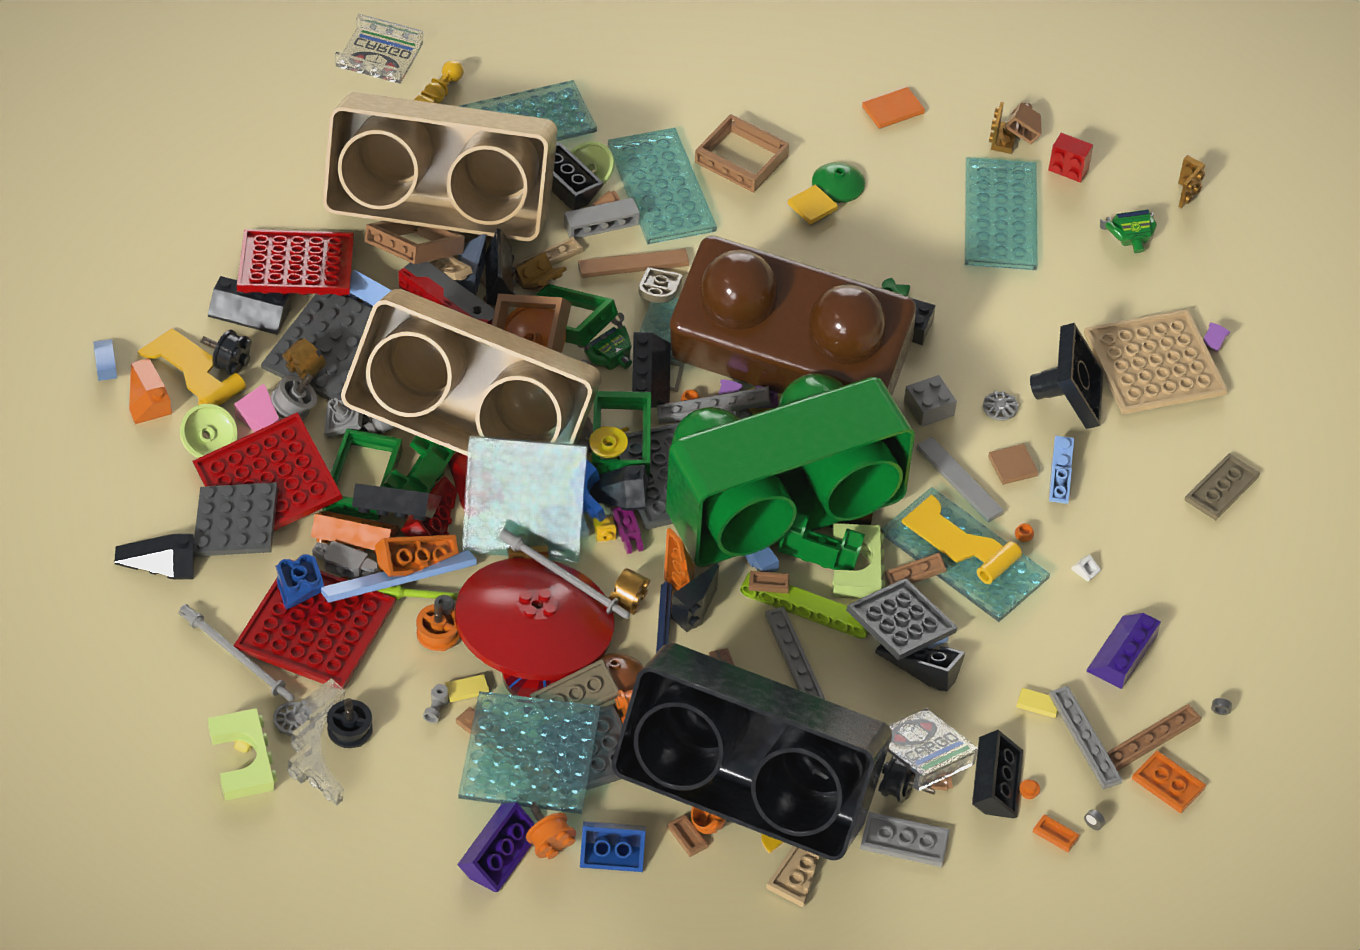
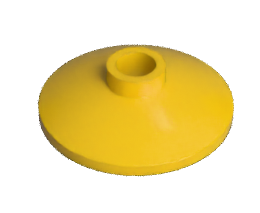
M605 426L596 429L591 434L589 445L591 450L598 456L613 458L624 453L628 446V439L622 430L612 426Z

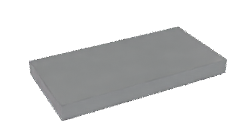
M868 812L860 849L942 867L950 829Z

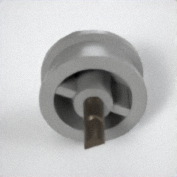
M309 373L303 379L295 376H286L281 379L278 387L274 389L271 394V401L280 416L288 417L298 412L303 420L308 416L310 409L315 406L317 395L309 384L314 377Z

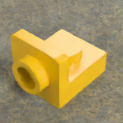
M606 517L601 522L596 518L593 519L596 542L616 540V525H614L613 517Z

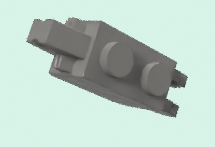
M332 541L328 545L317 542L312 550L313 556L324 561V568L327 572L348 580L378 573L377 562L368 559L367 553L348 547L343 543Z

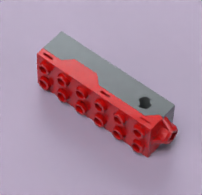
M429 262L409 263L398 271L399 289L492 325L495 309Z

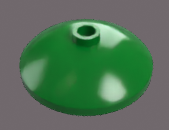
M831 162L820 166L814 172L812 186L816 185L835 203H845L857 199L863 193L865 178L856 167L850 164Z

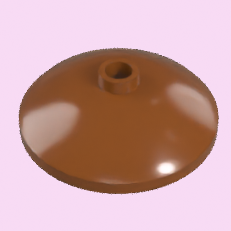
M605 654L601 659L604 660L618 689L623 692L632 690L643 665L637 659L626 654Z

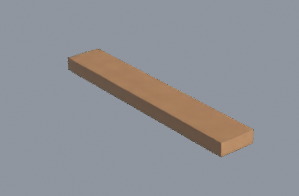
M686 249L578 260L581 278L646 271L647 267L655 269L689 266V259Z
M1187 704L1111 749L1107 754L1118 771L1199 723L1201 716Z

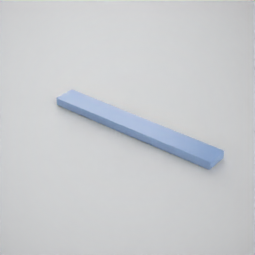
M467 550L408 576L389 577L383 571L324 586L321 588V593L328 602H333L477 565L476 558Z

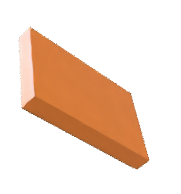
M908 87L862 102L863 109L879 129L924 114L925 108Z
M1157 750L1132 775L1134 781L1179 813H1182L1206 787V784Z

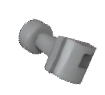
M438 684L434 689H431L432 704L431 707L425 709L423 718L430 723L438 722L441 705L448 704V689L443 684Z

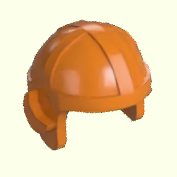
M692 807V823L699 832L712 834L717 833L718 830L723 828L726 819Z

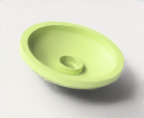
M588 141L579 144L571 151L591 172L595 170L593 173L604 183L603 185L607 183L614 170V157L607 146L600 142Z
M200 404L190 409L183 417L180 424V437L185 448L192 455L200 458L236 441L237 426L233 417L222 407L214 404ZM203 433H207L209 437H203Z

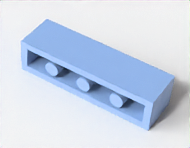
M353 270L351 273L350 295L347 296L356 301L359 298L363 300L362 304L372 308L392 290Z

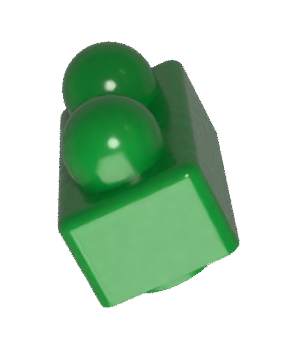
M807 374L797 378L787 386L780 397L778 407L742 419H738L731 412L721 408H700L685 416L676 427L673 435L672 444L669 448L666 512L696 566L706 567L736 556L750 555L780 542L781 538L793 525L797 512L809 515L806 529L814 531L840 521L864 517L880 508L899 502L907 492L915 432L883 381L877 377L866 378L844 386L840 381L829 375Z

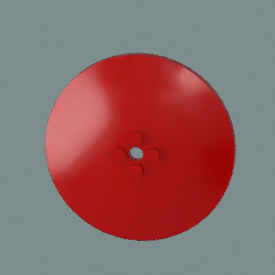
M525 557L497 561L479 569L463 584L455 606L456 628L467 648L488 666L502 673L529 680L546 681L562 679L599 661L611 644L615 624L613 612L608 614L605 605L535 559ZM552 561L605 596L603 591L581 572L562 563ZM534 605L540 606L541 608L536 609Z

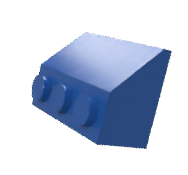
M583 821L580 868L643 872L646 826Z

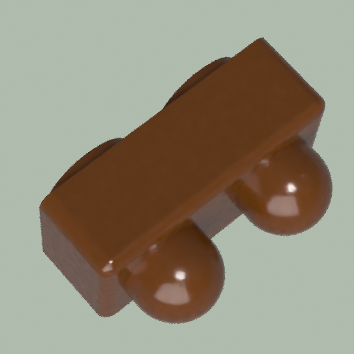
M712 235L705 237L701 241L671 316V350L673 357L677 361L754 386L769 387V390L782 394L787 386L797 378L807 374L818 373L829 375L840 381L844 386L866 378L877 377L883 381L890 394L893 395L913 340L916 305L910 297Z

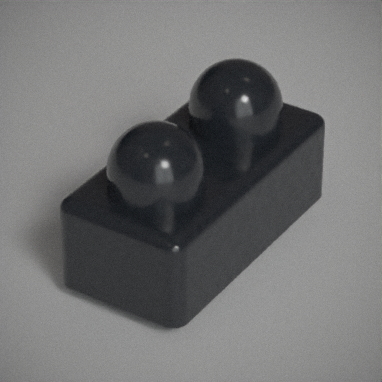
M667 643L662 646L637 675L613 756L612 769L623 780L828 860H839L846 854L865 823L892 740V731L886 723L677 643ZM816 768L829 778L825 779L817 773L813 774L812 771Z

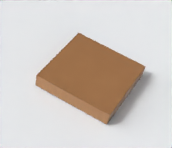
M1024 444L989 452L988 457L1002 485L1038 476V470Z

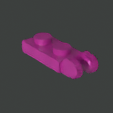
M621 507L612 508V515L621 541L624 542L626 553H632L631 540L636 541V547L639 552L644 551L641 532L633 510H621Z

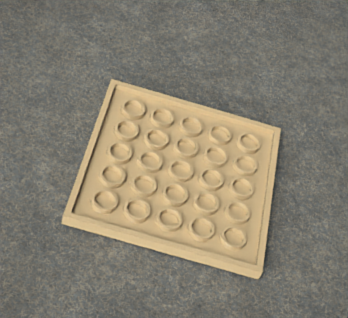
M1188 309L1084 329L1086 339L1093 354L1103 368V375L1122 415L1227 395L1228 390Z

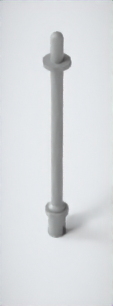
M506 528L500 532L498 539L510 545L512 550L515 552L521 550L605 605L608 614L614 611L625 619L630 617V612L618 605V598L610 600L527 546L524 538L521 536L517 537Z
M187 604L179 609L181 610L178 612L179 615L189 621L191 627H199L271 686L272 695L277 696L280 694L288 701L294 700V695L285 688L286 683L284 680L277 682L205 623L204 616L201 613H196Z

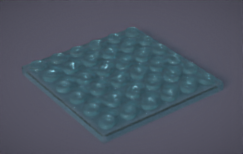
M470 435L462 552L469 550L471 553L508 556V548H511V546L498 539L500 532L506 528L517 537L521 536L524 538L525 544L529 547L548 545L549 560L579 562L587 446Z
M479 691L458 799L498 804L517 802L522 807L530 808L532 803L536 802L539 809L582 814L601 706Z

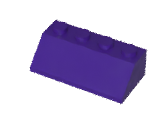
M1145 613L1122 616L1086 672L1122 689L1157 637L1161 621Z
M517 802L501 804L457 865L470 880L493 892H498L532 844L526 840V834L535 823Z

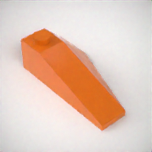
M149 358L131 363L129 411L135 424L172 414L167 390Z
M668 528L664 579L671 583L672 588L677 591L694 579L695 566L683 541L671 528Z
M455 535L383 538L375 545L378 565L389 577L408 576L459 554Z

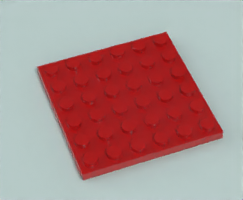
M244 229L237 292L350 295L354 232Z
M298 412L192 461L205 487L277 483L278 495L274 531L343 499Z
M320 570L324 586L348 581ZM276 578L233 646L245 655L343 691L396 604V598L378 591H372L328 602L320 593L292 608L285 609Z

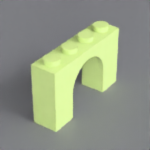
M833 524L832 537L842 541L847 528L865 534L860 554L864 555L870 562V565L862 570H834L833 597L863 598L885 588V580H881V576H884L885 565L881 564V560L884 561V549H881V545L884 544V534L880 533V526Z
M257 708L208 718L212 745L231 741H244L250 744L257 753L255 760L248 767L220 773L225 801L274 791V783L277 782L275 770L271 771L270 764H273L271 752L266 750V746L269 745L266 733H262L261 728L264 727L262 715L258 716Z

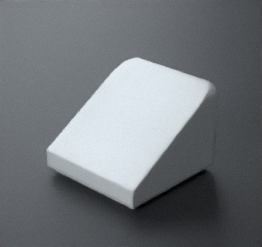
M1091 555L1083 557L1071 567L1075 573L1086 581H1089L1101 571Z

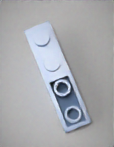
M1055 436L1049 487L1050 502L1065 504L1069 502L1074 438Z

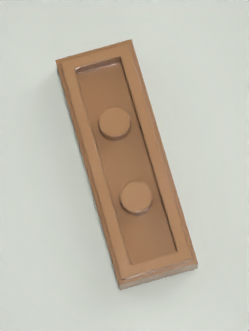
M940 552L884 571L889 585L905 578L913 584L947 572Z

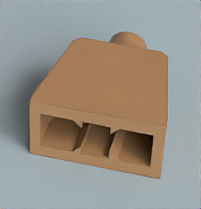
M1020 103L1010 113L1004 128L1031 145L1042 134L1041 115L1032 109L1030 103Z

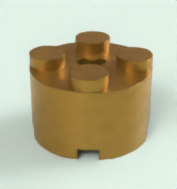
M305 338L297 340L282 355L287 362V369L292 373L296 372L301 379L307 373L312 377L316 376L327 365L322 355L319 357L316 353L318 349Z
M626 568L617 579L614 592H611L609 599L618 598V605L634 615L639 607L638 602L640 600L643 601L647 595V588L651 580Z

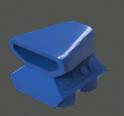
M304 554L296 561L283 559L275 566L278 574L276 581L285 609L292 608L321 593V588L324 587L315 556Z

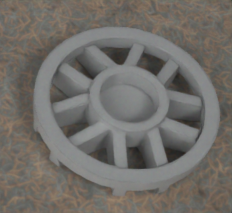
M994 391V393L985 397L983 410L992 419L1000 421L1009 420L1016 415L1018 402L1014 396L1005 393V391Z
M300 702L284 703L275 710L273 715L275 727L279 730V733L287 734V736L303 734L306 729L310 728L312 721L310 709ZM293 706L294 710H288V707ZM296 706L301 707L302 709L296 711Z

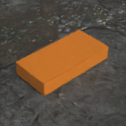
M1045 814L1033 828V833L1066 852L1071 850L1080 835Z

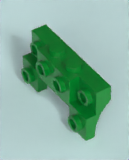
M415 435L409 446L420 454L418 460L407 476L394 469L383 485L385 487L430 493L436 486V480H439L444 475V468L455 451Z
M797 512L793 525L781 538L778 551L800 558L805 562L818 564L823 568L854 571L865 534L847 528L842 541L806 529L809 515Z

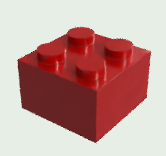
M1061 132L1053 144L1048 171L1081 183L1089 170L1093 144Z

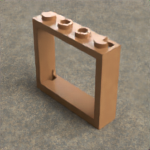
M730 114L695 150L694 163L754 193L788 157L789 143ZM730 132H733L775 155L755 175L712 153V151Z
M388 221L366 224L365 242L412 264L463 254L465 236L451 230L417 226L416 230V225ZM415 233L430 241L417 244L401 237V235Z
M498 294L492 326L502 330L505 329L509 307L553 309L555 312L547 348L561 353L572 303L562 297Z

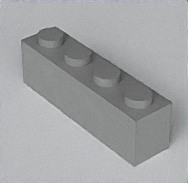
M628 198L564 212V226L569 238L574 237L578 239L639 225L640 212L634 199Z

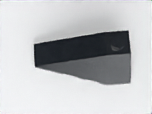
M645 465L625 466L600 474V480L591 489L590 495L598 503L604 504L605 507L618 506L621 507V510L626 511L646 509L649 479Z
M170 534L115 546L114 563L115 565L135 570L144 569L154 575L156 573L167 575V578L173 580L193 579L195 559L194 534Z
M882 644L875 650L877 655L924 684L946 692L956 682L965 657V652L940 646V649H930L927 646L900 660H897Z

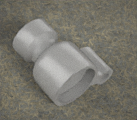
M370 417L372 423L368 422L362 425L363 431L367 433L384 434L394 428V426Z

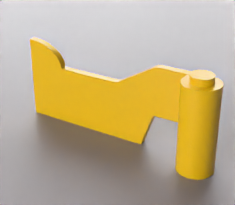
M173 328L137 351L139 355L145 358L163 357L183 371L187 389L198 396V405L214 404L221 406L246 388L244 380L237 373L232 374L222 382L210 375L209 372L214 367L212 363L213 356Z
M932 494L901 521V523L956 563L973 556L980 559L984 564L977 569V575L985 584H991L1022 556L1021 548L1017 543L1008 542L1002 546L992 538L965 533L940 515L941 505Z

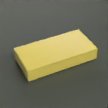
M484 674L445 683L450 703L489 694Z
M1025 688L1021 689L1017 708L1056 718L1058 710L1049 695Z

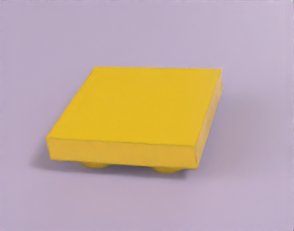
M816 185L788 199L787 203L810 225L838 210V205Z

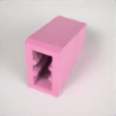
M264 384L234 404L235 416L254 432L279 421Z

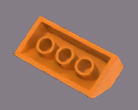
M323 510L314 516L311 537L316 538V541L321 543L335 541L346 546L352 545L356 550L365 551L366 548L371 549L376 554L375 545L383 538L396 537L399 526Z

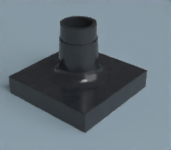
M1075 323L1060 326L1058 366L1030 376L1032 393L1037 400L1065 395L1086 429L1100 426L1103 368Z

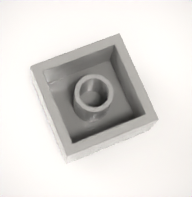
M939 375L908 385L905 389L904 402L921 427L955 415L957 400Z

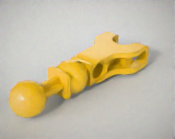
M454 60L446 62L442 67L441 78L439 80L432 78L431 83L426 85L424 91L414 100L437 104L442 102L444 97L448 95V84L462 78L464 73L462 65Z

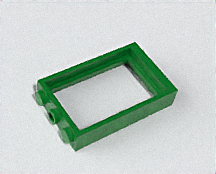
M551 284L546 285L535 295L562 297L572 303L571 306L594 311L577 328L569 326L566 328L565 342L583 347L618 315L614 299Z
M597 391L593 408V432L601 428V409L643 410L642 460L600 459V456L592 451V465L597 469L599 475L625 466L645 465L647 475H650L651 392Z
M346 429L330 473L336 485L339 482L351 445L392 452L380 487H385L383 485L390 473L397 469L403 452L402 439ZM342 496L343 499L322 508L325 511L379 521L381 516L376 514V510H370V513L358 512V508L352 507L353 498Z

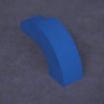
M584 458L573 472L571 492L579 512L583 515L587 511L591 518L595 517L601 522L606 518L604 509L590 495L593 485L600 480L597 469Z

